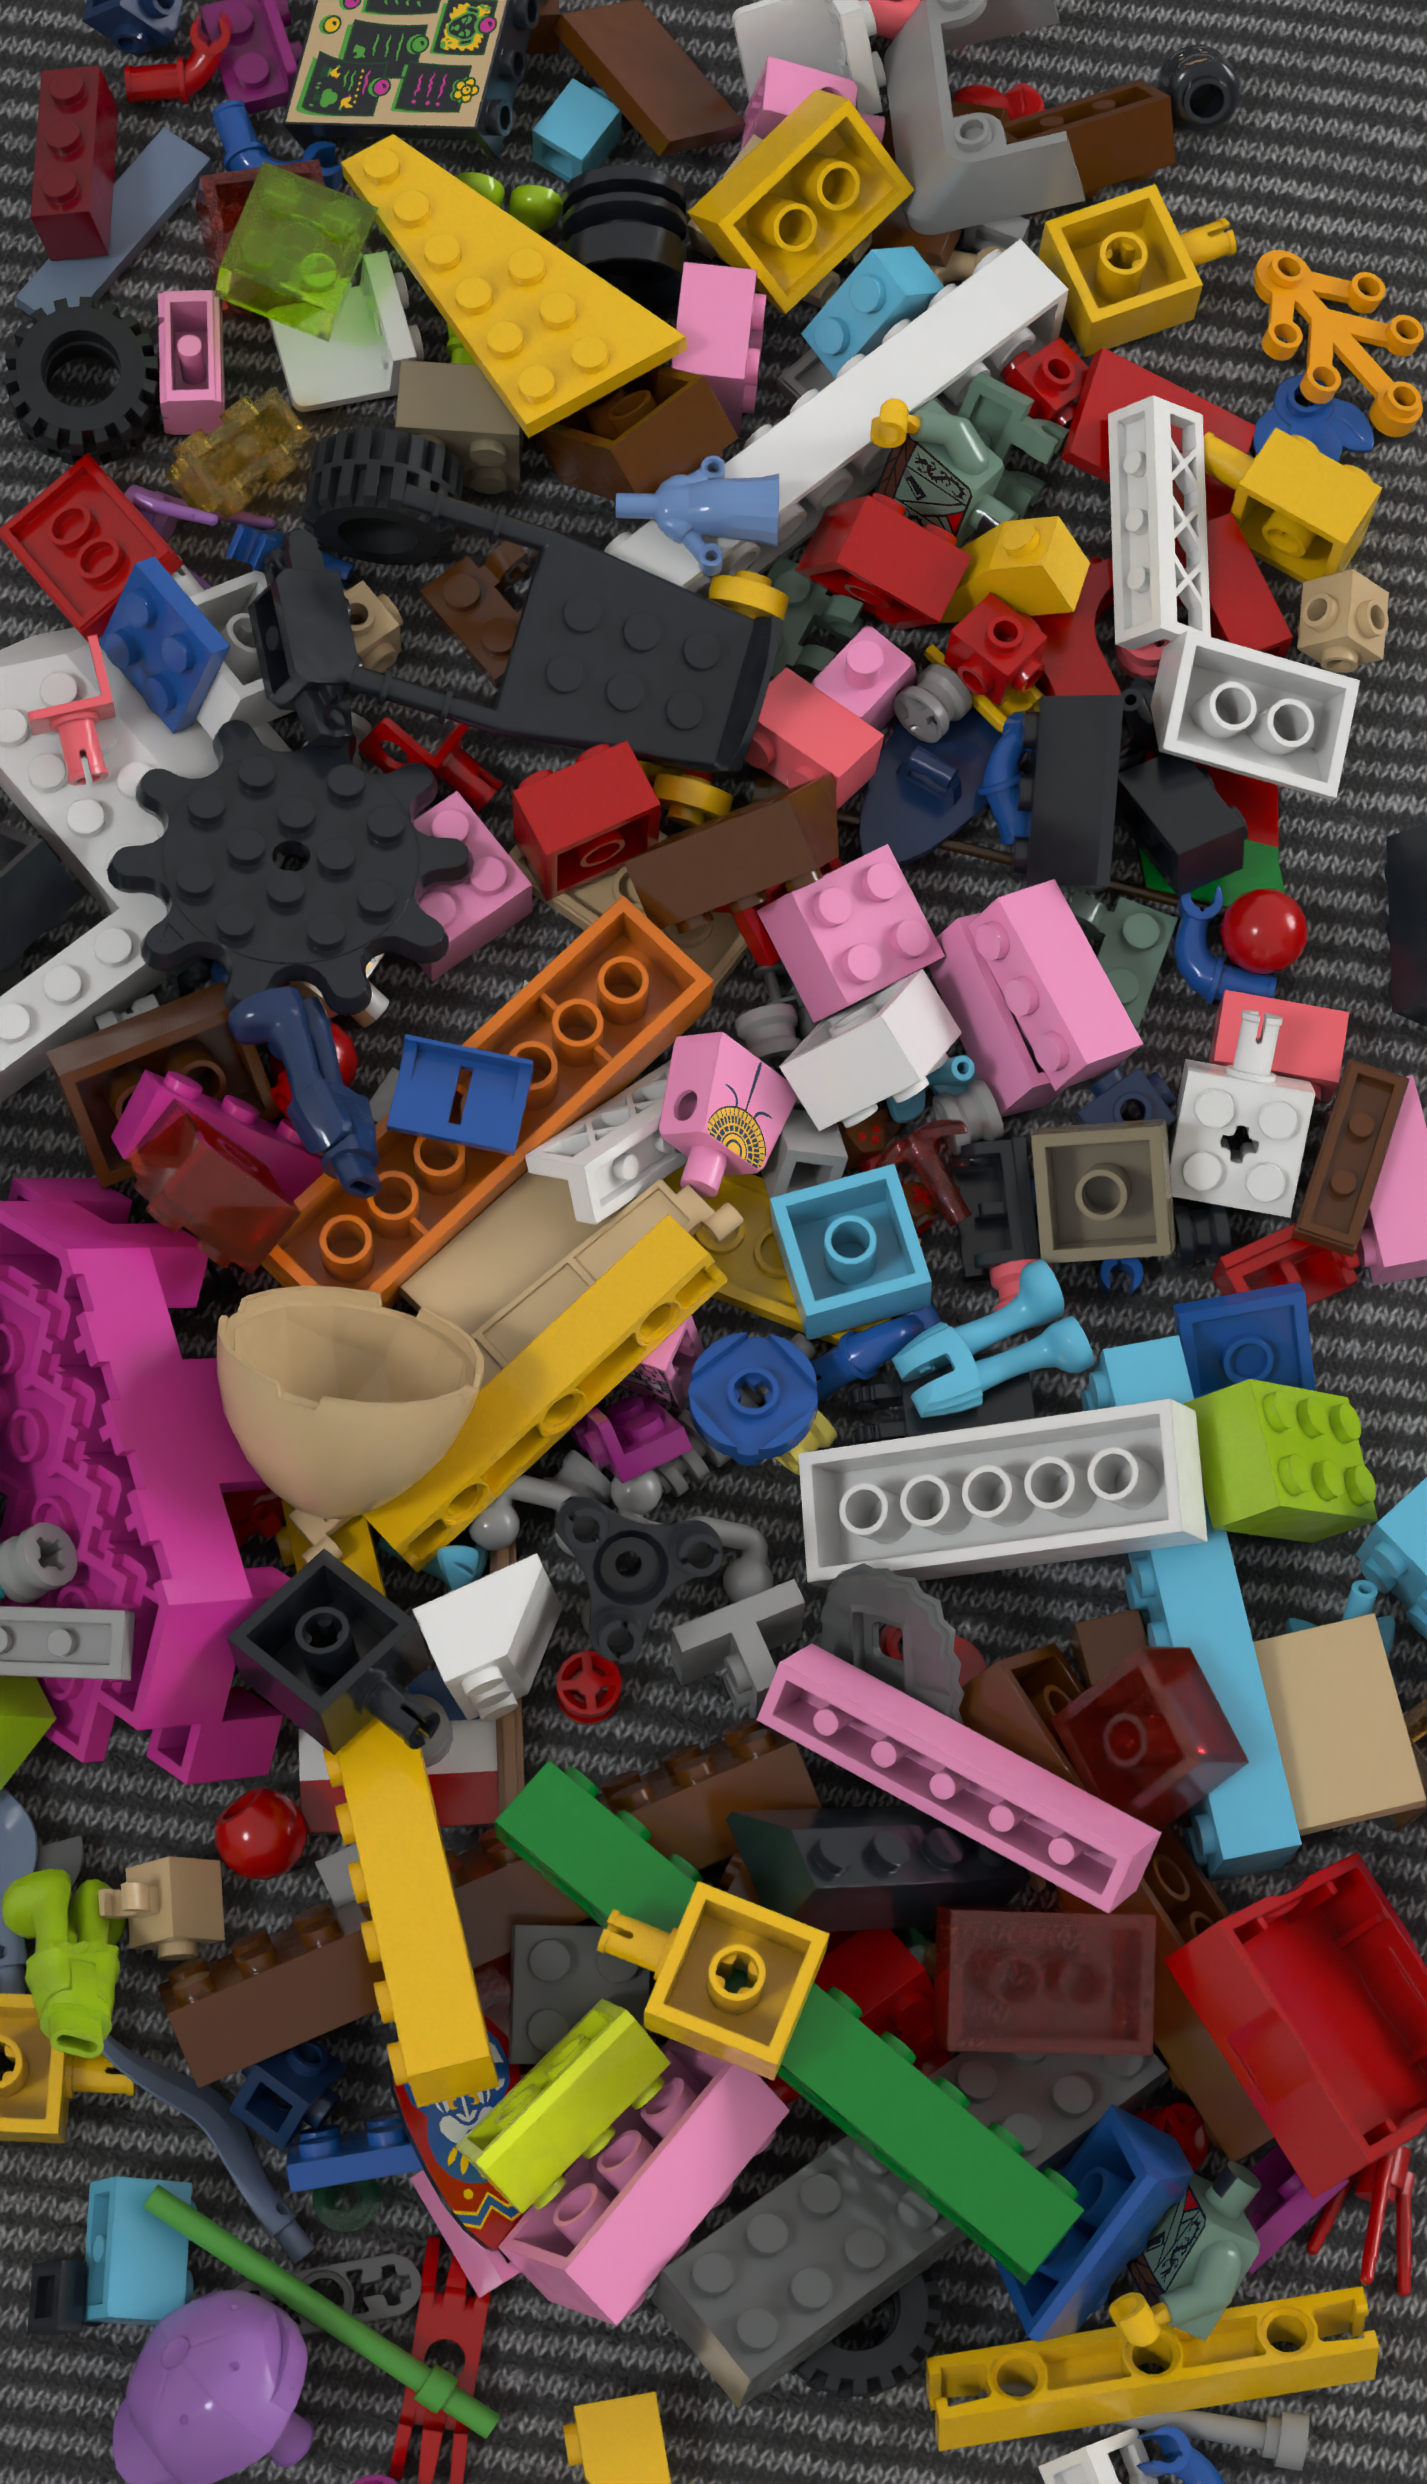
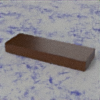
M1352 1059L1348 1060L1291 1236L1292 1238L1353 1257L1410 1078Z

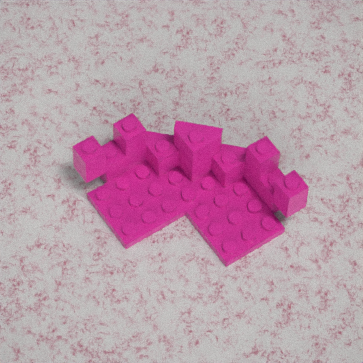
M13 1178L8 1201H0V1492L8 1497L0 1530V1544L13 1536H20L21 1532L36 1523L49 1522L59 1526L69 1536L75 1546L78 1563L73 1579L55 1590H48L45 1595L31 1603H19L9 1599L4 1594V1598L0 1599V1606L125 1610L135 1612L131 1681L36 1677L57 1718L44 1736L82 1763L104 1761L115 1715H117L138 1731L152 1729L146 1757L186 1785L268 1775L283 1714L245 1688H231L236 1663L227 1637L291 1578L273 1566L243 1567L222 1492L264 1490L268 1486L246 1459L224 1414L217 1376V1358L182 1359L168 1308L197 1307L211 1246L172 1223L128 1224L132 1200L109 1186L102 1188L96 1178Z

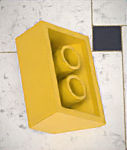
M815 89L687 213L721 258L731 267L757 270L755 289L760 294H766V299L780 312L787 314L914 191V188L848 98Z

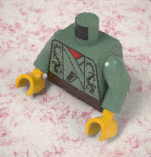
M891 398L881 405L880 416L872 419L870 438L874 444L883 448H891L874 493L885 495L899 502L906 509L904 516L922 527L924 524H932L948 531L958 540L955 547H958L975 530L985 534L1004 521L1018 519L1017 512L993 497L1004 471L1002 459L983 443L970 420L965 417L951 415L932 399L920 410H916L913 415L909 414L908 406L900 399Z
M1229 2161L1214 2182L1193 2174L1182 2199L1176 2205L1168 2208L1151 2231L1143 2252L1137 2258L1130 2260L1126 2265L1139 2293L1132 2292L1117 2298L1110 2305L1109 2314L1118 2330L1123 2332L1129 2343L1139 2347L1152 2344L1160 2335V2325L1165 2323L1170 2328L1176 2327L1204 2341L1211 2334L1225 2308L1231 2303L1234 2293L1254 2262L1260 2248V2241L1244 2210L1262 2186L1258 2178L1244 2166Z

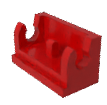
M1294 1223L1220 1257L1212 1278L1222 1296L1299 1282L1305 1290L1306 1306L1309 1307L1355 1286L1358 1278L1354 1268L1360 1266V1261L1356 1252L1353 1257L1292 1238L1291 1236L1296 1224Z

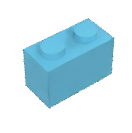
M913 246L873 249L860 262L801 335L836 379L839 370L852 357L860 353L866 357L882 345L885 335L894 325L906 318L912 322L928 309L931 300L944 288V285Z
M119 2176L90 2182L85 2250L87 2268L83 2321L156 2326L167 2314L191 2302L193 2296V2277L191 2272L187 2270L190 2239L142 2207L159 2184L197 2210L195 2202L191 2200L192 2183Z

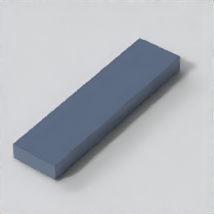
M163 127L114 183L109 255L56 261L48 259L16 295L17 307L28 315L42 307L48 315L56 311L53 301L64 298L67 299L68 307L79 306L80 297H93L94 304H96L212 170L211 158Z

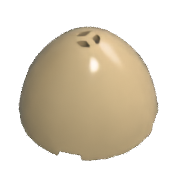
M294 1286L270 1289L242 1298L238 1311L229 1318L228 1316L221 1315L218 1321L217 1376L224 1414L246 1459L275 1494L297 1510L319 1518L346 1519L382 1508L418 1483L446 1455L474 1406L484 1375L482 1352L475 1340L459 1326L424 1307L419 1310L416 1317L383 1307L381 1294L371 1291L331 1286Z

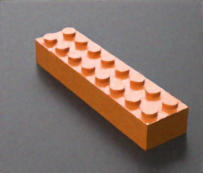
M623 895L461 1045L533 1060L534 1072L515 1155L512 1156L387 1130L388 1113L375 1125L376 1146L379 1156V1163L375 1171L382 1184V1189L372 1197L359 1198L346 1193L339 1180L329 1177L324 1172L253 1238L257 1261L284 1288L294 1286H331L371 1291L381 1294L382 1306L391 1309L403 1298L399 1294L400 1286L528 1171L526 1154L619 1094L676 1040V1037L681 1036L712 1007L714 980ZM461 1069L449 1123L461 1124L472 1071Z

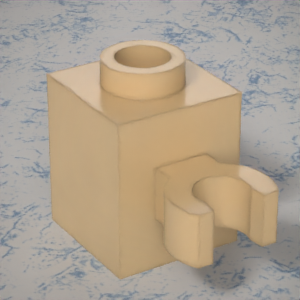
M168 1856L126 1868V1882L121 1884L120 1890H98L100 1917L110 1919L128 1918L130 1948L157 1950L158 1960L194 1959L198 1957V1947L225 1940L220 1860Z

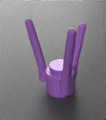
M138 485L130 486L124 494L164 541H168L177 526L178 518L210 526L216 525L220 520L264 529H274L276 527V521L271 517L175 498ZM187 568L204 590L212 588L207 581Z

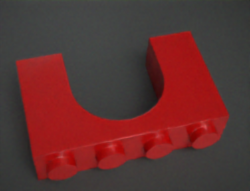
M1232 512L1215 519L1207 516L1211 637L1286 659L1293 636ZM1175 538V554L1185 569L1186 553L1178 539ZM1099 557L1088 559L1090 565L1074 612L1030 616L1038 624L1041 632L1047 636L1041 659L1045 669L1035 683V686L1044 696L1121 694L1095 634L1096 622L1108 609L1114 606L1112 557L1103 561ZM1177 596V605L1187 611L1180 597Z

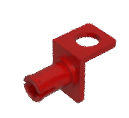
M388 717L383 718L358 745V749L383 772L389 773L406 765L390 758L384 752L381 741L395 743L406 753L408 763L417 762L427 766L434 776H439L453 790L458 791L473 806L476 812H479L497 792L496 790L503 784V781L494 777L461 748L464 744L461 737L470 727L464 724L457 723L443 737L431 754Z

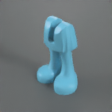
M1043 1259L1024 1266L1019 1277L1018 1294L1000 1310L955 1328L940 1322L914 1338L891 1359L903 1382L916 1380L948 1364L952 1365V1372L925 1384L911 1395V1399L921 1418L954 1414L980 1407L983 1404L982 1392L1029 1371L1056 1367L1068 1373H1081L1094 1365V1357L1088 1339L1082 1327L1073 1316H1068L1051 1324L1042 1334L1026 1343L1000 1354L974 1361L972 1355L1011 1335L1048 1324L1063 1316L1064 1299L1061 1288L1051 1268Z

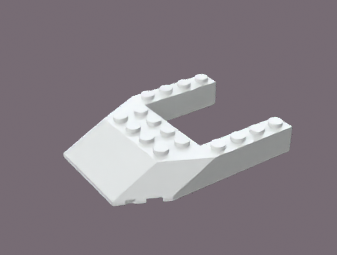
M75 627L34 635L0 650V787L109 916L0 996V1103L50 1067L46 1051L98 1031L94 1021L95 1016L110 1010L119 1014L133 1005L135 1000L142 998L167 979L165 971L152 969L145 964L141 957L140 948L147 932L166 917V906L161 899L152 894L125 893L114 888L107 876L108 863L121 848L153 843L164 834L162 823L155 816L140 808L136 801V786L145 773L152 769H165L181 777L197 779L212 774L219 767L218 760L213 751V740L197 719H195L191 727L173 734L160 717L147 706L144 698L120 669L111 663L107 654L100 647L116 715L115 718L101 720L95 724L105 767L108 769L109 776L93 783L88 761L86 758H82L81 762L87 784L70 785L67 779L68 772L58 733L48 732L32 735L27 713L101 696L89 643ZM268 722L253 728L264 746L279 752L292 751ZM280 852L277 854V860L274 862L279 868L285 858Z

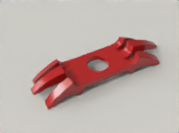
M428 2236L421 2281L422 2289L411 2355L425 2364L426 2352L434 2343L441 2340L457 2343L465 2354V2366L457 2377L459 2380L456 2386L474 2397L492 2291L481 2298L477 2294L476 2298L467 2297L468 2278L453 2254L445 2293L435 2292L441 2238ZM406 2386L389 2477L402 2480L415 2424L423 2426L418 2484H433L445 2429L454 2430L450 2484H463L470 2429L440 2409L435 2414L413 2399L415 2391Z

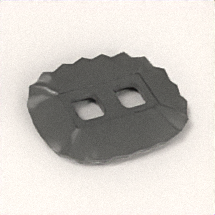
M862 1563L842 1571L827 1589V1596L821 1612L823 1628L820 1647L884 1683L900 1689L908 1696L956 1722L963 1724L959 1707L965 1693L958 1682L962 1663L953 1651L956 1629L944 1620L941 1600L924 1593L916 1578L896 1575L888 1568H872ZM879 1622L898 1627L902 1630L903 1661L888 1657L880 1650Z

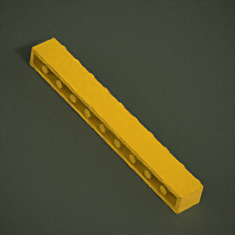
M281 1500L287 1526L281 1527L280 1531L276 1534L284 1566L295 1564L298 1573L306 1565L301 1555L310 1549L312 1545L288 1517L296 1508L292 1507L285 1500ZM362 1514L355 1516L330 1536L343 1553V1556L338 1560L387 1598L370 1523ZM373 1718L335 1755L326 1748H323V1754L332 1788L343 1785L347 1803L336 1805L335 1809L344 1845L356 1843L360 1861L349 1863L348 1870L357 1904L369 1901L373 1920L360 1923L370 1964L382 1961L386 1980L374 1983V1990L383 2024L395 2021L399 2041L387 2044L393 2076L397 2086L406 2083L410 2084L416 2105L419 2108L500 2086L422 1748L410 1749L400 1737L378 1719Z

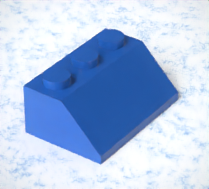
M1113 2104L1104 2113L1060 2173L1079 2193L1075 2202L1084 2209L1079 2220L1026 2285L997 2261L995 2262L1027 2337L1037 2342H1042L1077 2333L1088 2316L1099 2310L1105 2303L1111 2285L1128 2262L1137 2258L1143 2252L1151 2231L1168 2208L1176 2205L1182 2199L1187 2190L1189 2180L1194 2174L1175 2137Z

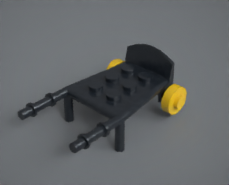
M407 484L400 508L429 517L428 524L435 525L436 521L440 520L490 536L489 543L496 544L497 539H501L532 549L530 561L534 566V571L495 707L453 695L454 688L447 687L446 692L394 677L393 669L389 668L386 669L384 674L355 665L348 689L376 697V704L383 706L385 701H389L437 716V723L444 725L447 719L480 729V740L488 747L498 746L507 737L587 751L601 744H608L611 748L627 740L638 761L676 767L683 771L682 777L657 774L652 789L661 807L669 810L667 814L669 820L693 827L704 823V821H709L729 813L734 797L722 789L711 786L712 781L733 777L742 769L769 685L782 624L790 601L789 596L771 587L772 580L770 578L750 571L737 570L735 576H713L707 597H704L562 532L506 515L505 507L499 506L496 512L445 496L446 489L439 487L436 493Z

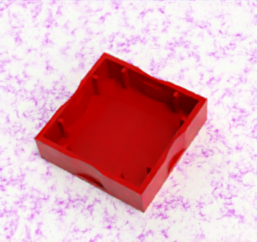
M1358 1852L1308 1876L1280 1896H1268L1218 1921L1163 1960L1312 2199H1315L1427 2131V1967L1420 1957L1408 1930Z

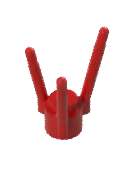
M1401 2146L1349 2177V2182L1325 2204L1306 2246L1309 2255L1318 2254L1351 2185L1356 2184L1355 2196L1371 2202L1360 2273L1361 2283L1364 2285L1371 2284L1378 2260L1386 2205L1394 2204L1396 2198L1397 2290L1404 2297L1408 2296L1411 2292V2194L1415 2174L1408 2171L1411 2150Z

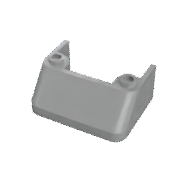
M921 0L887 48L884 55V68L896 165L914 188V191L901 205L907 222L914 231L924 235H937L1085 201L1083 186L1066 131L1007 144L1004 128L1001 122L993 115L971 113L953 118L945 50L1060 23L1054 0Z

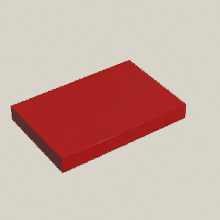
M1101 348L1093 354L1060 459L1110 484L1108 414L1150 396L1159 397L1203 414L1204 436L1210 431L1217 438L1247 455L1256 425L1105 348ZM1170 424L1171 439L1181 454V428ZM1205 473L1206 516H1211L1212 519L1229 514L1236 490ZM1173 480V496L1181 510L1184 511V495L1175 480Z
M89 453L84 455L0 528L1 540L87 642V636L97 634L99 638L104 634L135 563L155 556L170 575L184 565L183 561Z

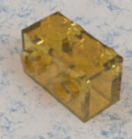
M275 387L254 402L248 395L244 396L219 416L220 420L224 423L209 435H206L202 429H199L174 448L173 453L178 459L165 476L189 507L215 515L220 512L225 520H227L255 498L249 491L252 487L265 478L271 486H274L301 464L295 455L312 436Z

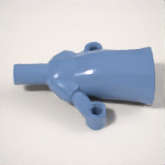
M708 456L702 461L701 467L688 475H674L660 484L655 494L616 493V518L654 519L659 529L669 539L678 544L683 543L699 562V568L702 573L708 576H715L722 571V549L717 544H707L701 535L761 543L778 548L779 473L764 477L724 479V461L718 456ZM713 558L715 561H708V559Z

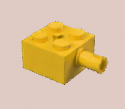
M1154 184L1046 221L1038 258L1069 289L1064 315L1083 356L1087 357L1095 354L1101 348L1110 349L1193 320L1203 286L1195 267L1225 256L1235 255L1237 246L1233 230L1224 232V229L1229 228L1228 220L1222 217L1215 222L1179 234L1158 188Z
M1278 428L1274 429L1255 458L1217 438L1210 431L1204 436L1205 473L1236 490L1231 512L1254 556L1301 583L1345 570L1363 542L1382 490L1381 486L1375 484L1370 476L1360 468L1353 465H1342L1320 453L1315 444L1307 438L1299 435H1289Z
M699 1881L696 1884L679 1928H673L671 1933L620 1913L621 1911L613 1909L607 1920L609 1925L602 1932L597 1951L601 1953L606 1952L655 1972L653 1979L656 1980V1984L644 2011L643 2028L774 2081L825 1955L829 1934ZM736 1969L747 1973L746 1985L748 1986L741 1987L737 1994L725 1990V1980L723 1979L731 1978Z
M0 1993V2053L5 2052L7 2058L15 2065L13 2071L4 2072L2 2081H0V2141L66 2144L69 2099L74 2098L75 2092L135 2096L137 2084L124 2074H110L111 2072H122L103 2053L95 2058H83L55 2050L50 2044V2038L46 2037L40 2029L39 2018L34 2008L32 1995Z

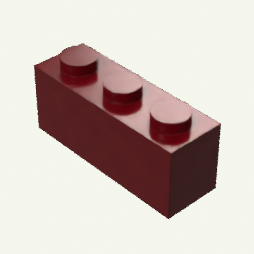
M100 65L41 71L30 217L50 261L109 255L119 110Z

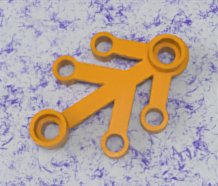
M1273 250L1262 255L1254 269V286L1258 296L1269 305L1268 329L1261 341L1265 353L1271 358L1280 361L1289 360L1294 356L1303 339L1301 329L1293 322L1295 308L1309 323L1306 373L1300 381V390L1304 397L1316 404H1325L1332 400L1341 384L1340 373L1332 366L1334 352L1375 398L1369 410V417L1374 427L1390 437H1403L1409 434L1423 411L1422 398L1419 391L1407 382L1399 381L1394 383L1357 341L1387 348L1397 356H1410L1415 352L1424 336V330L1419 321L1408 315H1398L1392 319L1390 324L1328 309L1319 299L1323 298L1347 303L1351 309L1358 313H1372L1377 309L1386 292L1383 281L1372 273L1361 272L1356 274L1352 281L1312 272L1304 260L1288 251ZM1360 290L1367 292L1370 296L1363 294ZM1398 333L1404 334L1408 337V339L1403 338ZM1276 336L1284 338L1288 343L1280 341ZM1314 379L1322 381L1326 386L1318 384Z

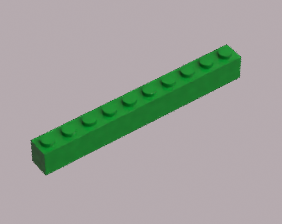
M548 1760L495 1820L496 1838L601 1927L607 1929L609 1925L607 1920L612 1910L616 1909L621 1911L620 1913L668 1933H671L673 1928L678 1929L697 1882L704 1881L701 1874L679 1855L673 1853L666 1859L647 1843L652 1836L646 1827L634 1816L622 1809L615 1816L595 1799L600 1793L599 1790L580 1771L569 1766L563 1772ZM736 1969L731 1978H723L725 1980V1990L737 1994L741 1987H748L746 1985L747 1973L743 1970ZM813 1982L777 2076L1026 2285L1082 2215L1084 2209L1075 2202L1079 2196L1078 2191L1053 2169L1046 2167L1040 2173L1022 2158L1020 2154L1024 2151V2146L1007 2129L996 2122H992L988 2127H985L966 2111L970 2101L952 2083L940 2076L932 2082L912 2065L916 2060V2056L901 2040L887 2031H884L878 2037L858 2019L863 2012L846 1994L833 1986L825 1992Z

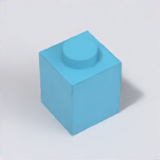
M572 78L532 130L533 161L568 183L572 178L588 170L599 168L621 140L622 112L602 89L596 87L588 88Z

